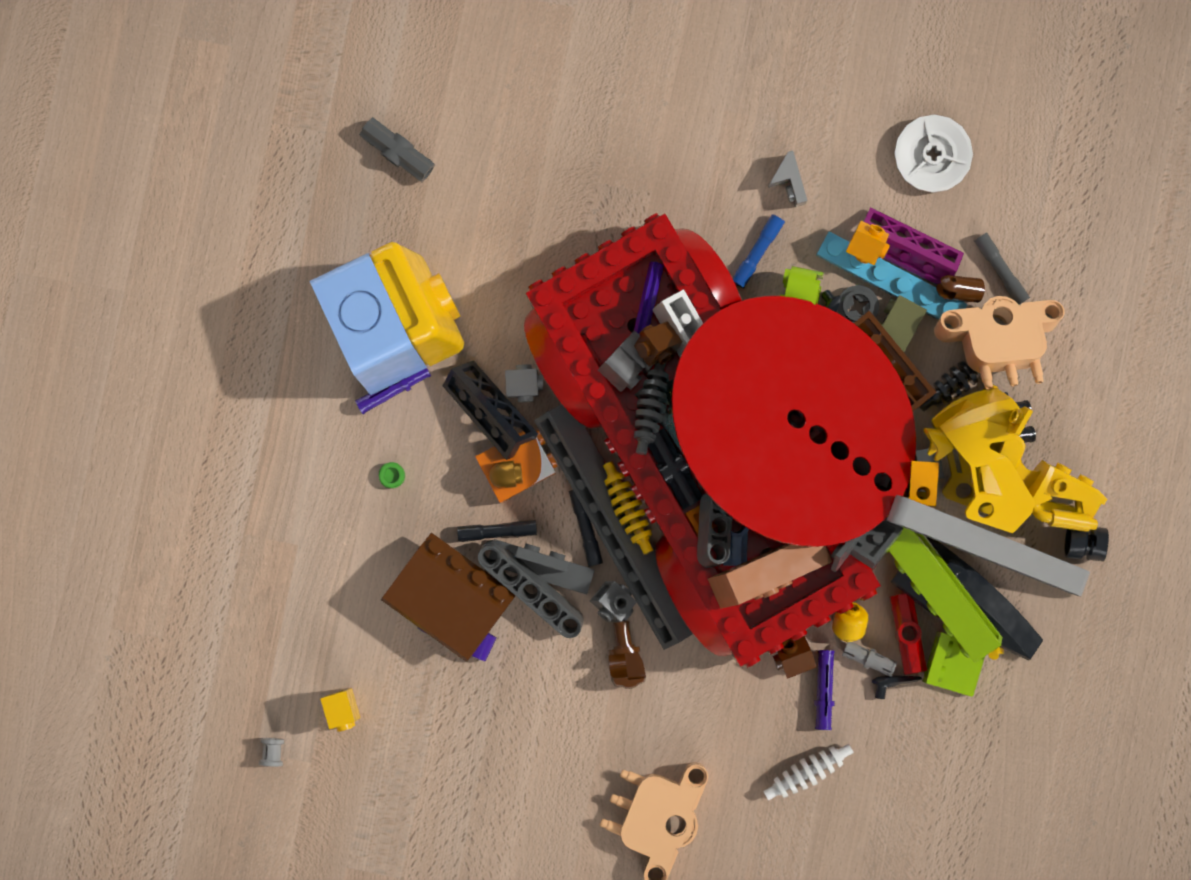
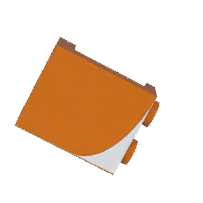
M536 430L538 433L536 439L520 445L513 458L506 460L495 446L475 456L500 503L556 474L554 468L558 467L551 453L545 454L542 448L545 441L539 430ZM522 431V432H520V433H518V434H519L520 436H522V435H524V434H526V433H525L524 431ZM513 460L514 463H521L523 484H517V487L503 489L494 486L490 481V470L496 463Z

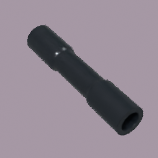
M570 490L568 492L581 532L587 565L591 567L602 564L603 560L592 523L574 490Z
M536 520L494 525L457 526L458 541H476L485 538L508 536H536Z

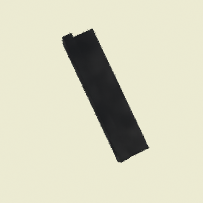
M474 360L451 368L442 386L506 460L515 456L520 445L536 439L538 433ZM471 371L477 377V380L468 377L465 372ZM481 389L490 392L493 398L485 396ZM497 408L505 410L509 417L502 415ZM513 426L522 429L526 434L520 436Z

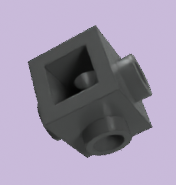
M605 581L590 600L599 610L598 615L607 622L627 620L634 611L632 608L637 603L631 597V591L626 586L619 585L615 581Z

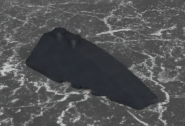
M926 537L1003 637L1000 647L1028 661L1031 660L1043 639L1030 623L991 583L939 541ZM898 570L891 583L930 612L926 604L928 601L922 594L918 595L910 584L912 580L906 573L902 574Z

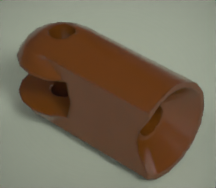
M946 275L941 278V283L937 284L936 290L938 295L945 300L979 303L983 299L985 285L981 278Z

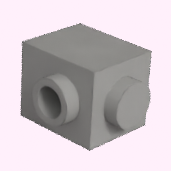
M531 364L516 365V370H505L507 398H518V402H533V397H539V390H543V375H538L537 369H532Z

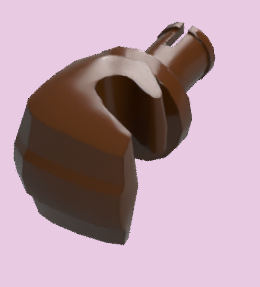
M630 621L613 623L616 646L614 649L609 650L608 655L611 681L614 686L625 689H633L646 681L644 663L638 653L640 652V646L635 647L631 642Z

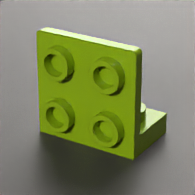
M937 631L927 662V671L924 672L922 682L972 697L985 657L974 663L971 657L966 658L959 648L960 643L954 636L950 637L948 634Z

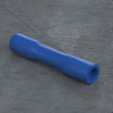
M774 214L770 216L747 258L741 263L732 279L737 286L745 288L762 256L785 224V221Z

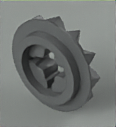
M855 285L841 293L838 314L853 323L861 318V314L857 310L848 312V309L854 305V296L855 300L857 299L859 303L868 301L862 308V316L870 311L876 318L879 311V301L871 289L862 285Z

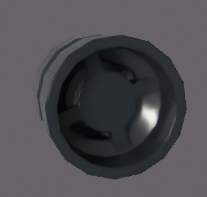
M1097 527L1096 530H1089L1088 532L1067 529L1064 543L1065 557L1082 559L1086 556L1088 560L1104 562L1109 544L1108 529Z

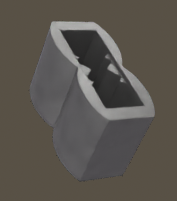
M635 330L598 369L620 392L626 387L631 390L641 380L638 374L641 371L646 373L652 367H648L634 347L640 337Z

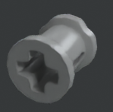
M261 738L263 752L259 765L283 766V761L280 759L281 745L284 744V739Z

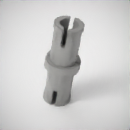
M847 642L842 654L844 657L863 664L864 668L869 669L870 667L890 677L897 665V661L876 653L875 649L871 648L869 650L853 642Z

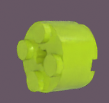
M792 266L791 269H785L783 284L786 292L785 295L780 294V296L794 297L811 301L814 305L818 304L822 287L820 286L821 281L818 279L823 280L824 272Z

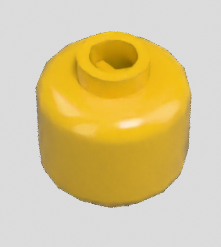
M852 602L854 605L852 609L843 614L837 612L834 614L832 630L844 642L857 641L866 632L868 613L862 606Z

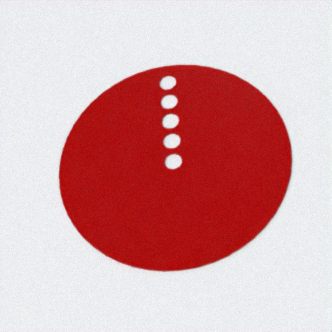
M785 296L750 298L734 303L710 317L697 329L681 354L672 390V412L676 436L685 460L698 483L709 497L737 522L764 537L782 543L808 547L831 546L858 538L875 528L889 515L895 496H903L910 481L911 461H915L916 430L912 407L906 389L888 357L853 322L827 307L819 304L814 305L811 301ZM797 410L803 414L805 424L802 428H794L789 424L787 420L789 411ZM812 426H820L825 430L827 435L825 443L816 444L811 440L809 430ZM838 441L846 445L848 449V457L846 459L839 460L832 455L831 445L834 442ZM861 457L867 460L870 465L868 475L861 476L854 471L853 460L855 458ZM884 473L890 478L892 485L889 491L884 492L876 487L874 483L876 474Z

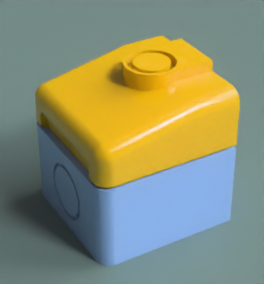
M389 242L371 251L372 254L366 253L310 280V284L353 375L370 395L427 368V364L432 366L461 352L464 347V340L454 321L461 316L440 273L433 276L420 254L396 242Z

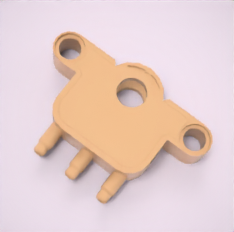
M996 296L990 298L983 305L982 310L979 307L945 311L934 328V334L942 342L962 341L966 361L972 370L980 373L986 389L993 387L992 372L1006 371L1010 386L1014 387L1018 385L1017 370L1031 368L1035 383L1040 384L1044 381L1040 359L1047 349L1045 332L1053 331L1062 320L1065 312L1063 306L1055 300L1025 302L1019 305L1011 298ZM1046 314L1051 315L1053 319L1047 317ZM993 317L1000 318L1005 325L998 324ZM945 324L951 325L953 329L947 328Z
M697 762L686 766L679 783L658 774H649L643 777L626 770H622L620 774L621 778L638 787L632 800L612 794L610 802L628 810L622 825L611 820L602 819L600 827L621 836L623 843L628 848L648 856L644 867L645 880H652L648 876V872L654 867L660 868L663 871V876L659 880H667L677 857L678 848L685 847L691 843L697 835L698 823L694 810L697 808L708 781L706 768ZM692 769H700L703 772V778L699 782H692L688 778L689 772ZM677 815L684 818L686 825L683 831L671 833L667 830L666 822L670 817Z

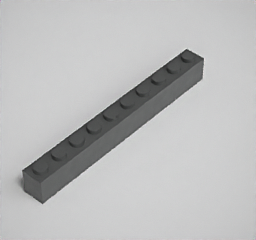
M563 405L546 412L534 420L663 650L693 634L676 609L663 582L657 565L654 547L652 546L653 551L644 555L640 545L637 543L633 544L630 540L635 534L627 535L625 529L630 524L622 526L619 522L626 515L623 514L616 517L614 510L621 507V504L612 507L611 500L616 498L617 495L610 497L607 491L613 486L605 485L604 481L607 479V473L603 467L605 465L604 459L585 426L578 422Z

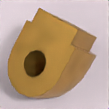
M514 460L496 463L490 470V481L494 486L503 489L517 487V484H523L521 463H514Z

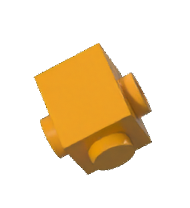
M860 221L846 252L855 256L862 263L875 265L878 257L883 259L890 245L886 243L889 234L878 225H870Z

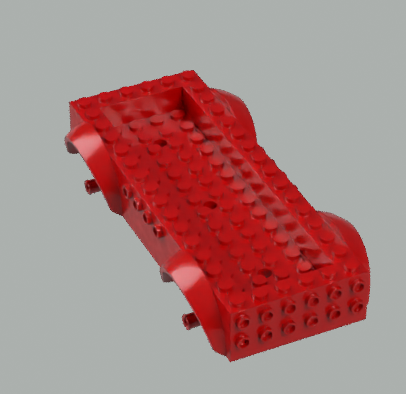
M655 213L644 220L645 223L642 227L636 229L633 226L621 233V239L614 243L611 239L598 246V252L590 256L589 253H585L574 260L575 265L567 269L563 266L551 273V279L545 282L540 279L528 286L529 291L526 292V296L532 306V310L524 320L525 336L539 370L566 410L588 428H602L607 437L604 442L611 454L616 452L621 461L617 463L624 477L629 476L634 483L631 489L638 501L643 499L647 509L644 511L651 524L656 522L663 535L656 544L657 565L666 589L684 622L701 644L717 656L732 655L740 667L745 665V667L749 668L761 661L759 656L765 652L771 655L784 648V641L790 638L796 641L808 634L806 629L814 625V627L818 628L831 620L829 617L835 612L843 614L854 607L852 602L860 598V600L865 601L877 594L876 588L881 585L873 573L876 566L871 569L852 555L847 557L836 572L831 570L834 558L831 556L839 545L836 544L826 546L832 560L831 563L792 580V584L778 589V593L757 600L752 598L742 604L720 609L708 578L735 566L720 564L712 568H706L699 563L697 559L698 537L684 514L698 507L700 500L683 509L672 488L666 484L656 466L657 462L649 448L646 455L636 453L638 441L634 439V431H637L634 426L635 421L639 420L635 417L636 410L639 408L636 407L638 398L635 394L643 388L644 381L648 379L646 377L647 372L641 371L638 374L641 380L631 390L626 387L620 392L598 371L601 365L632 333L628 330L627 324L631 319L637 318L649 263L652 261L662 263L664 267L654 308L661 301L684 290L704 324L720 310L742 301L728 269L714 249L697 233L684 228L674 229L665 213L661 216ZM653 312L650 325L654 327L659 325L660 322ZM677 351L665 366V372L669 374V381L674 379L680 360ZM667 404V405H666V410H667L668 413L672 416V414L670 413V411H669V409H668V408H670V407H669V405ZM657 423L658 425H660L659 430L663 429V426L660 423ZM673 442V445L675 446L677 452H680V453L682 454V456L684 457V455H683V453L681 452V450H680V449L677 447V445ZM691 471L690 475L692 476V478H693L695 484L697 485L699 491H700L701 494L703 495V494L706 493V492H705V490H702V491H701V489H700V487H699L697 481L695 480V476L693 475V473H692V471ZM732 519L731 531L734 533L740 531L742 524ZM718 527L713 528L718 533ZM749 529L747 561L759 556L765 548L775 549L786 543L764 537ZM711 548L710 554L716 560V552Z

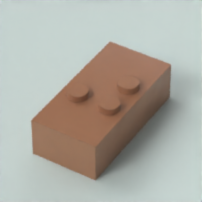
M784 544L710 577L708 581L720 609L742 604L752 598L757 600L779 592L778 589L792 584V580L831 563L832 560L826 546L808 547Z

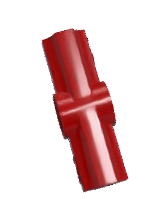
M906 593L890 596L896 630L895 638L899 646L903 673L908 675L925 672L927 667L921 641L922 631L918 625L914 600ZM904 627H910L914 630L915 636L912 641H907L902 637V629Z

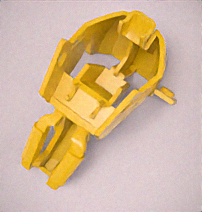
M993 384L991 389L984 387L982 391L969 394L954 401L931 420L934 429H923V432L930 441L927 454L930 456L936 452L934 457L936 462L947 455L951 476L943 487L942 494L949 500L967 506L965 516L968 519L1010 533H1014L1031 514L1039 521L1048 523L1051 527L1084 532L1097 529L1098 521L1093 517L1101 504L1105 505L1108 499L1092 486L1094 483L1092 479L1082 474L1078 478L1071 475L1072 469L1059 462L1056 466H1053L1041 460L1034 470H1029L1023 465L1021 458L1025 450V443L1019 435L1033 411L1025 406L1020 409L1016 402L999 390L996 385ZM954 448L958 451L962 473H958L953 455ZM961 483H967L971 487L969 496L965 498H960L956 494V488ZM1051 496L1074 500L1075 506L1049 500L1052 499ZM978 511L986 513L989 516L981 517L979 516Z

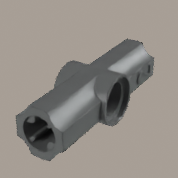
M373 117L367 121L359 134L370 145L381 151L380 154L397 167H402L420 182L427 179L435 167V164L430 159L414 149L412 143L397 132L393 133Z

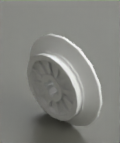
M939 115L919 117L906 125L897 139L894 152L897 168L905 181L919 190L932 193L949 190L960 183L970 170L973 157L971 140L963 127L951 118ZM931 148H934L935 153L940 155L936 157L935 161H932L931 156L926 154L930 152Z

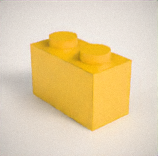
M352 688L320 698L329 729L336 728L337 732L353 728V726H356L355 722L361 718Z

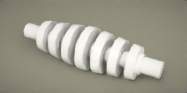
M847 744L840 749H835L834 746L829 747L828 749L831 753L829 755H826L824 750L819 751L818 753L822 758L820 760H817L814 754L810 755L809 758L812 764L809 766L804 758L799 760L803 767L802 770L799 771L795 764L792 765L793 775L789 776L785 770L782 773L785 778L784 780L780 781L777 776L773 779L775 782L773 786L763 791L768 801L777 795H782L783 798L788 797L786 792L788 789H791L793 794L798 793L795 786L797 784H800L803 790L808 789L804 781L808 778L812 785L815 786L818 784L814 777L817 773L824 780L826 778L824 769L827 768L830 774L835 771L832 766L833 764L837 763L840 768L844 765L842 762L844 758L854 753L850 745Z

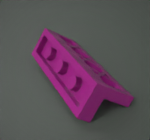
M870 207L863 222L870 225L874 224L870 222L872 218L882 224L880 227L889 234L886 243L890 246L884 259L935 284L941 283L943 276H955L964 255L963 252ZM899 231L906 236V238L898 236L896 232ZM919 243L927 245L929 249L921 247ZM943 254L954 258V263L945 259Z

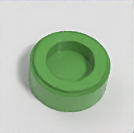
M386 463L379 471V480L387 488H398L405 481V471L397 463Z

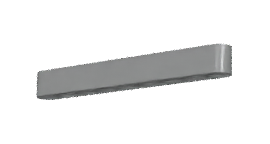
M895 496L887 521L1076 596H1082L1090 574L1088 570L903 496Z

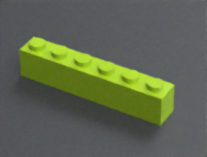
M903 527L901 535L886 553L890 552L896 559L894 563L902 574L906 573L912 580L910 584L918 595L922 594L928 601L926 604L930 612L934 616L938 615L944 622L942 624L947 634L950 637L954 636L960 643L959 648L966 658L971 657L974 663L1000 647L1003 637L924 535Z

